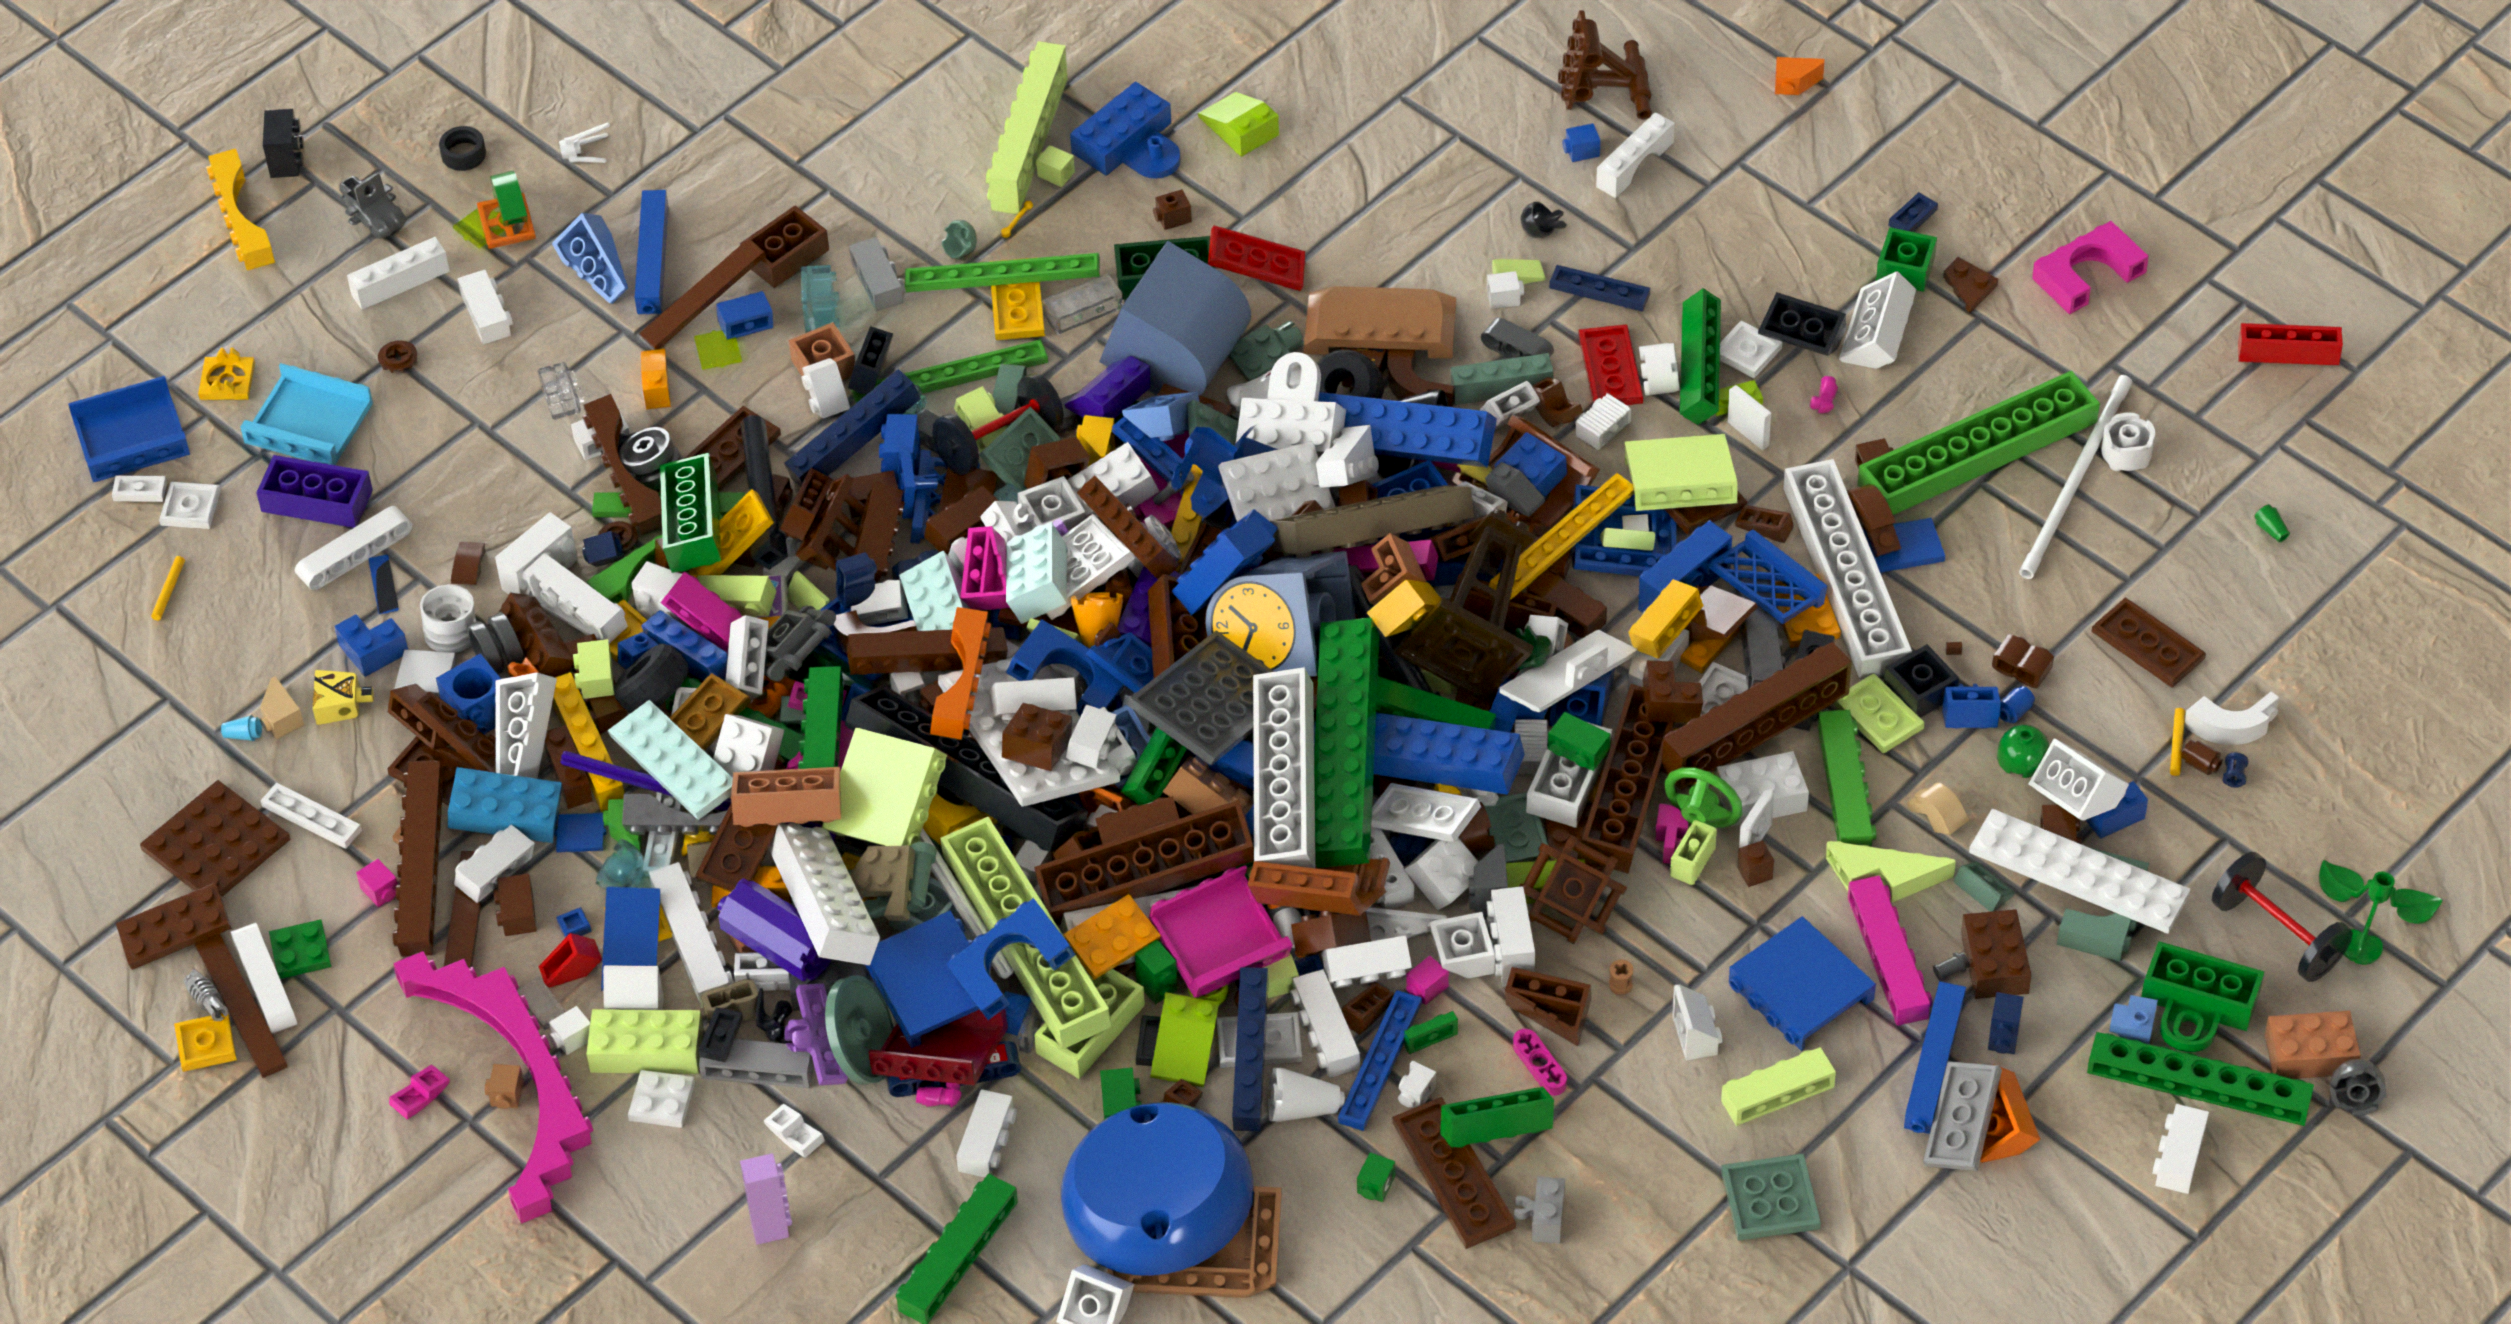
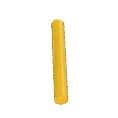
M181 556L175 557L151 617L156 621L161 620L185 563V559Z
M2176 708L2174 714L2170 774L2173 776H2179L2181 773L2185 709Z

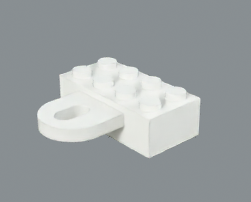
M1299 352L1289 353L1282 356L1272 368L1267 399L1242 398L1236 442L1250 427L1255 426L1247 435L1248 438L1276 449L1313 441L1318 458H1320L1326 449L1333 447L1332 441L1334 438L1341 436L1340 431L1344 428L1346 409L1336 402H1318L1321 382L1319 366L1306 354ZM1295 365H1301L1300 384L1297 388L1291 389L1290 378L1292 368Z

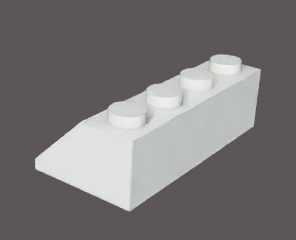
M1898 271L1861 288L1840 353L1839 360L1842 362L1877 369L1886 364L1893 363L1897 358L1898 348L1903 339L1902 335L1908 322L1909 312L1916 293V288Z
M2055 738L2028 783L2082 821L2116 808L2129 786L2127 782L2080 751Z

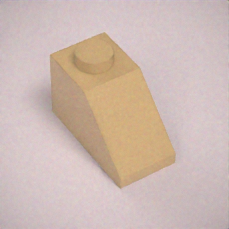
M276 676L272 677L260 706L263 715L260 721L267 733L271 731L275 738L279 739L303 726L304 722L300 708Z

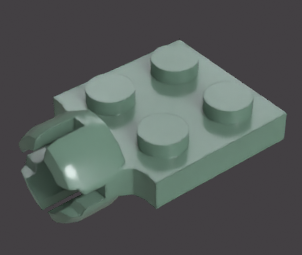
M1287 321L1274 329L1266 324L1240 339L1228 357L1249 382L1272 370L1275 363L1282 356L1301 348L1304 345L1303 336L1297 326L1292 327L1295 325L1292 321Z

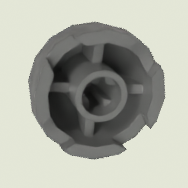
M2351 1059L2343 1062L2333 1072L2331 1077V1100L2338 1109L2342 1107L2345 1110H2352V1115H2366L2376 1111L2378 1104L2386 1097L2384 1075L2377 1066L2367 1060Z

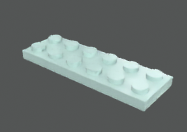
M650 700L608 730L611 738L698 820L731 796L733 778Z

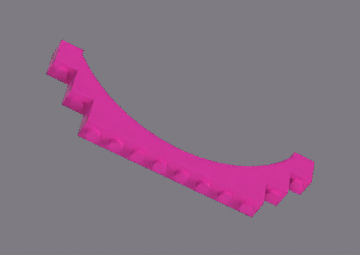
M424 951L393 963L396 979L406 998L418 996L437 1000L476 1016L502 1035L517 1051L527 1066L539 1098L538 1130L526 1167L516 1184L508 1188L510 1203L521 1224L551 1212L550 1200L554 1199L550 1186L572 1177L570 1166L574 1165L570 1153L592 1144L590 1133L593 1132V1127L588 1116L583 1118L581 1114L583 1109L578 1097H572L570 1093L572 1087L567 1076H561L559 1072L561 1066L556 1055H550L549 1050L551 1048L546 1036H540L538 1032L540 1026L535 1015H529L527 1011L529 1010V1005L525 996H519L517 992L519 986L514 975L509 976L505 967L477 977L474 968H468L464 959L437 969L433 959L428 961Z

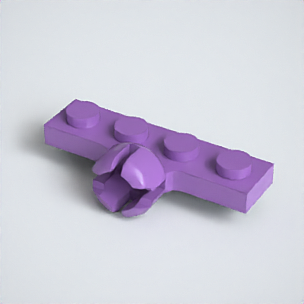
M824 983L798 985L795 991L802 1019L790 1020L785 1027V1041L793 1042L786 1043V1046L792 1052L806 1051L811 1054L819 1086L845 1084L848 1076L838 1065L827 1036L825 1023L827 993Z

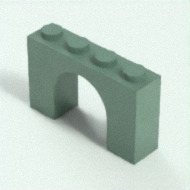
M2091 848L2148 871L2149 863ZM2066 908L2059 927L2057 945L2120 962L2123 952L2128 953L2132 937L2128 936L2129 932H2135L2138 922L2118 913L2108 916H2094Z

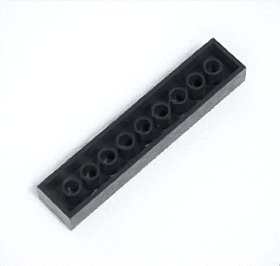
M885 685L852 698L844 726L853 732L855 728H860L932 747L947 755L946 765L937 785L953 792L956 797L966 800L974 805L977 810L987 813L995 818L998 823L1008 826L1016 831L1019 836L1029 839L1037 844L1040 849L1052 852L1075 833L1083 830L1089 810L1066 796L1021 807L978 742L963 734L962 740L931 735L932 714Z

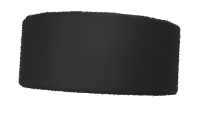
M454 127L446 131L440 138L439 149L441 158L448 168L466 171L477 167L485 159L486 148L483 135L473 127ZM461 143L476 145L473 150L463 154L449 151L452 147Z

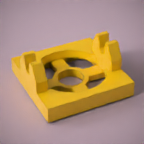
M220 348L217 357H205L198 392L199 400H249L255 367L254 357H240L239 352L234 348H230L229 354L226 353L224 348ZM225 367V371L219 376H210L216 368ZM234 367L241 368L245 376H236L233 373ZM229 376L234 378L233 382L231 383L228 380H225L224 384L221 383V380L224 377Z

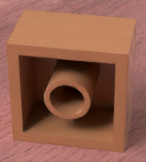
M834 322L789 340L791 360L801 376H804L803 367L828 358L837 363L842 380L852 376L856 363L855 354Z

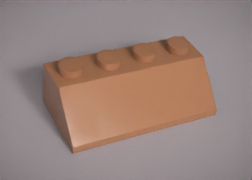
M840 767L733 772L731 792L733 825L750 827L755 824L764 823L779 825L783 822L804 824L808 821L828 823L840 820Z

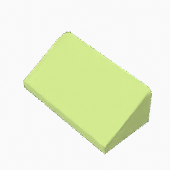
M1605 528L1600 534V539L1604 547L1652 551L1654 550L1655 532Z
M798 571L794 573L788 588L787 598L799 610L806 605L820 610L830 603V599Z

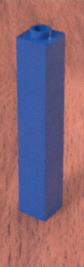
M642 190L635 283L637 314H662L669 209L666 190Z
M1939 981L1906 1109L1905 1129L1916 1133L1930 1134L1947 1063L1950 1061L1964 1005L1965 986Z

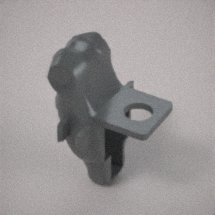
M375 173L364 181L359 180L356 176H351L340 183V192L346 197V204L348 206L345 213L348 216H353L348 221L350 224L357 225L362 222L376 238L380 239L391 236L393 232L400 230L406 223V216L400 207L392 202L396 199V195L389 193L393 187L389 184L383 185L380 174Z

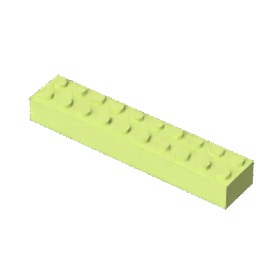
M989 817L940 838L945 861L989 931L994 928V925L1000 919L1007 918L1016 911L1020 904L1029 902L1033 898L1059 930ZM1012 943L1001 949L1062 1050L1111 1028L1109 1008L1076 955L1053 971L1040 952L1030 944Z

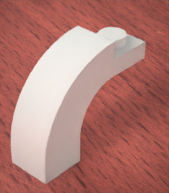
M2270 692L2249 709L2229 711L2220 708L2203 696L2187 709L2184 727L2198 737L2216 744L2240 745L2250 743L2267 734L2269 722L2278 713L2279 697Z

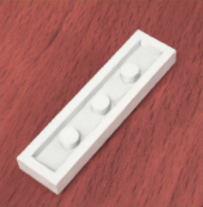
M278 783L261 799L263 808L345 849L362 831L360 824Z

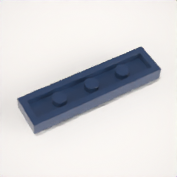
M1556 265L1549 281L1550 289L1642 312L1649 299L1651 289L1561 265Z

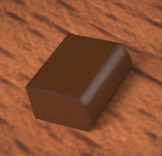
M1946 642V655H1962V642Z

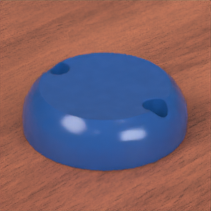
M1171 1102L1150 1103L1134 1106L1109 1116L1096 1125L1082 1139L1072 1153L1063 1174L1061 1205L1064 1220L1072 1239L1078 1248L1090 1259L1120 1273L1147 1276L1161 1275L1197 1265L1220 1251L1233 1239L1244 1224L1252 1206L1254 1179L1250 1161L1242 1143L1226 1124L1211 1114L1188 1105Z

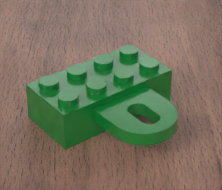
M2158 941L2144 979L2141 997L2158 1000L2157 1006L2165 1008L2161 1019L2160 1033L2168 1045L2184 1052H2198L2212 1044L2219 1024L2247 1031L2260 995L2265 971ZM2189 1021L2197 1026L2192 1036H2184L2179 1032L2183 1022Z

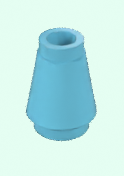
M250 715L222 723L221 733L223 738L255 741L256 738H260L262 735V724L259 717Z

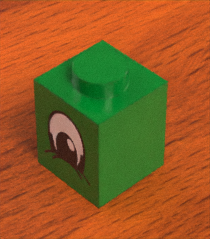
M1370 1152L1357 1176V1193L1366 1199H1375L1383 1202L1396 1177L1395 1161Z

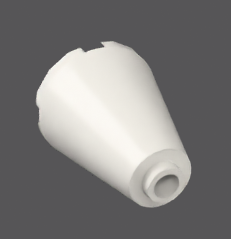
M1281 1067L1273 1068L1268 1089L1271 1090V1099H1268L1267 1104L1269 1121L1282 1122L1335 1114L1339 1108L1343 1107L1345 1095L1344 1092L1340 1091L1338 1085Z

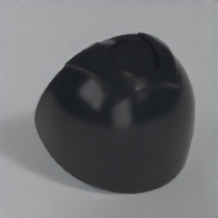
M1375 454L1379 464L1377 472L1384 479L1418 465V459Z

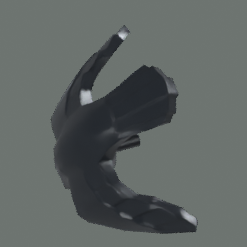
M760 988L756 1007L757 1027L765 1031L767 1038L773 1042L777 1040L779 1043L784 1044L793 1043L792 1041H785L784 1021L793 1011L792 1006L788 1001H777L773 1014L768 1016L764 1010L763 988Z

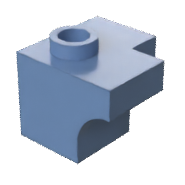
M2130 995L2128 1006L2115 1003L2109 1031L2121 1038L2139 1040L2150 1044L2158 1000Z

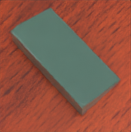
M1978 862L1961 866L1954 878L1956 885L1990 912L1997 910L2015 894L2012 889Z

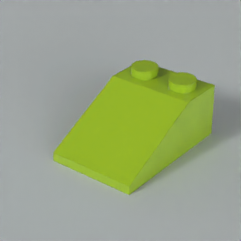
M1238 92L1232 93L1198 113V117L1241 157L1279 136V115L1265 102Z
M1165 993L1150 1078L1178 1082L1180 1079H1183L1191 1085L1204 1087L1219 1002Z

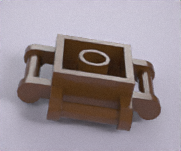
M1570 834L1561 852L1547 844L1541 843L1538 849L1540 853L1523 884L1520 883L1519 887L1523 886L1525 896L1536 900L1528 914L1529 921L1532 923L1536 921L1566 937L1568 942L1575 944L1584 926L1603 936L1606 930L1604 926L1621 894H1625L1627 887L1610 878L1618 861L1616 857L1612 855L1608 857L1577 840L1578 837ZM1574 850L1604 866L1603 872L1570 856V852ZM1549 857H1552L1557 861L1543 888L1538 892L1533 888ZM1605 886L1612 890L1596 920L1593 921L1589 917ZM1545 905L1576 921L1573 929L1540 912L1542 906Z

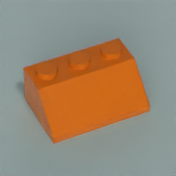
M2002 1067L1980 1159L1982 1163L2020 1155L2041 1140L2015 1073Z

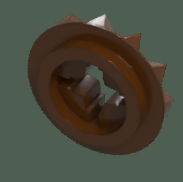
M397 340L387 343L380 349L378 361L383 370L389 369L391 373L399 370L403 373L405 368L412 369V364L417 362L418 354L413 344ZM396 353H398V355H400L401 360H399V361L397 360V361H396V359H395Z
M615 521L606 524L600 529L598 535L612 531L622 537L623 541L621 543L624 555L628 549L634 550V544L638 542L637 530L630 523Z

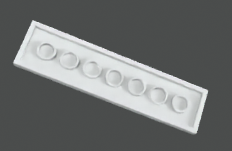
M1995 809L1990 811L1970 846L1969 853L2167 934L2170 932L2190 895V888Z

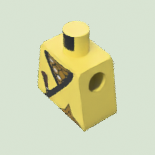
M315 670L313 713L317 725L356 718L359 715V703L374 702L373 686L359 687L357 674Z

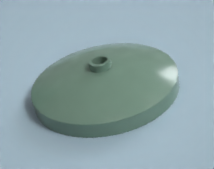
M859 975L841 978L831 987L825 1008L826 1031L831 1050L842 1071L852 1081L861 1085L880 1082L886 1076L872 1074L869 1050H881L892 1032L894 1026L890 1011L881 993L871 981Z

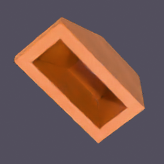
M1777 57L1775 94L1800 95L1821 81L1824 74V59Z

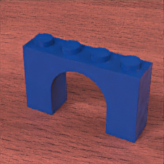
M1044 620L1038 623L1013 656L1006 671L1008 675L1018 681L1033 680L1042 668L1050 664H1063L1074 668L1083 676L1087 683V690L1081 696L1075 710L1080 717L1086 704L1098 709L1105 707L1108 711L1125 687L1123 683L1086 655V652L1089 650L1088 647Z
M1034 898L1029 902L1020 904L1013 914L1007 918L1000 919L994 925V928L986 934L977 936L970 946L963 951L953 954L950 960L945 963L987 1020L1010 1004L991 977L992 961L1003 947L1018 942L1030 944L1040 952L1053 971L1076 955Z

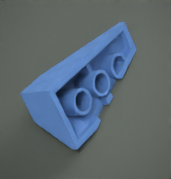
M581 213L556 238L552 245L561 261L567 267L575 270L581 279H585L598 294L613 304L628 289L612 234L602 216Z

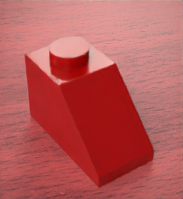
M570 933L538 967L545 986L551 988L586 977L602 961V957L595 939Z

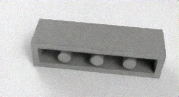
M735 1039L726 1062L700 1057L699 1067L702 1079L809 1088L814 1063L810 1053L806 1051L792 1052L784 1043Z

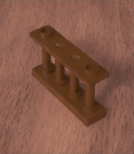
M845 474L831 483L796 553L800 560L805 561L812 556L818 557L836 572L837 560L823 549L824 545L822 544L825 538L848 557L853 555L854 548L835 533L832 527L834 520H836L857 538L859 526L847 517L841 508L845 501L861 516L863 514L865 505L851 494L850 488L854 479L850 475Z

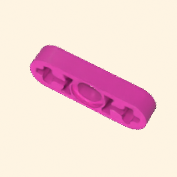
M1530 1029L1518 1030L1513 1036V1049L1538 1084L1544 1087L1550 1095L1557 1096L1562 1094L1567 1087V1076L1564 1070L1534 1031ZM1528 1042H1530V1049H1531V1052H1530V1053H1529V1047H1528L1527 1044H1526V1043H1528ZM1536 1058H1544L1547 1064L1539 1067L1534 1065L1532 1061ZM1550 1076L1554 1081H1559V1084L1550 1082Z

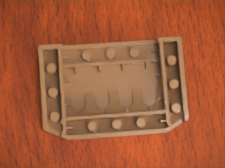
M1333 286L1310 292L1304 338V354L1327 355L1329 354V347L1428 350V358L1453 359L1456 297L1433 289Z
M1254 1186L1252 1206L1241 1229L1220 1251L1197 1265L1177 1272L1152 1276L1125 1274L1108 1269V1274L1133 1283V1292L1248 1298L1276 1286L1282 1188Z

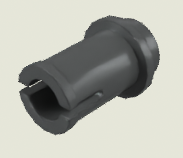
M1955 952L1953 957L1934 965L1933 971L1938 980L1943 981L1959 971L1965 972L1970 964L1963 952Z

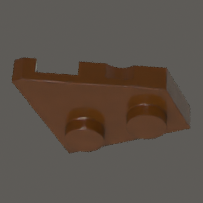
M1957 257L1944 270L1943 278L1953 288L1955 295L1958 298H1962L1966 304L1965 309L1969 313L1998 286V278L1960 257Z

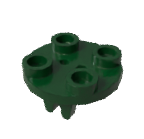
M1526 626L1525 633L1520 628H1517L1515 631L1516 637L1534 647L1531 655L1513 673L1529 666L1537 668L1544 665L1547 661L1545 657L1552 650L1551 640L1547 636L1536 635L1530 626Z

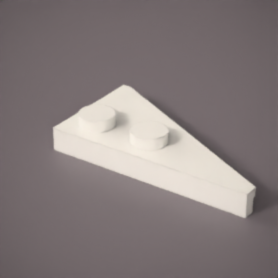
M1371 907L1366 910L1371 941L1406 936L1407 939L1431 932L1429 922L1447 919L1445 915Z

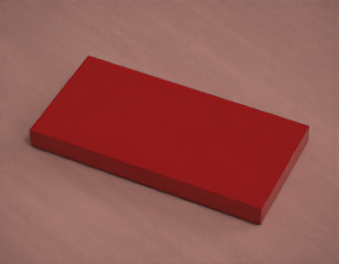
M1213 225L1210 233L1208 265L1301 291L1304 284L1306 251Z
M1628 325L1578 329L1592 402L1594 403L1598 398L1602 399L1603 396L1609 393L1626 405L1643 404V393Z

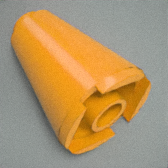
M1110 592L1088 593L1078 600L1075 595L1071 597V604L1083 645L1089 649L1091 646H1094L1096 634L1099 630L1104 629L1109 622L1113 623L1116 628L1118 627L1123 604L1122 594L1116 593L1117 598H1111Z

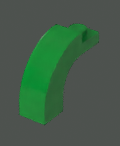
M514 170L490 176L493 196L497 200L503 226L526 222L527 212Z

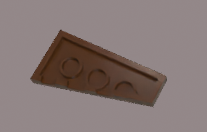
M430 691L413 705L412 709L419 717L426 721L441 738L445 739L476 770L496 773V737L491 734L487 737L478 731L476 723L470 719L466 720L458 717L456 709Z

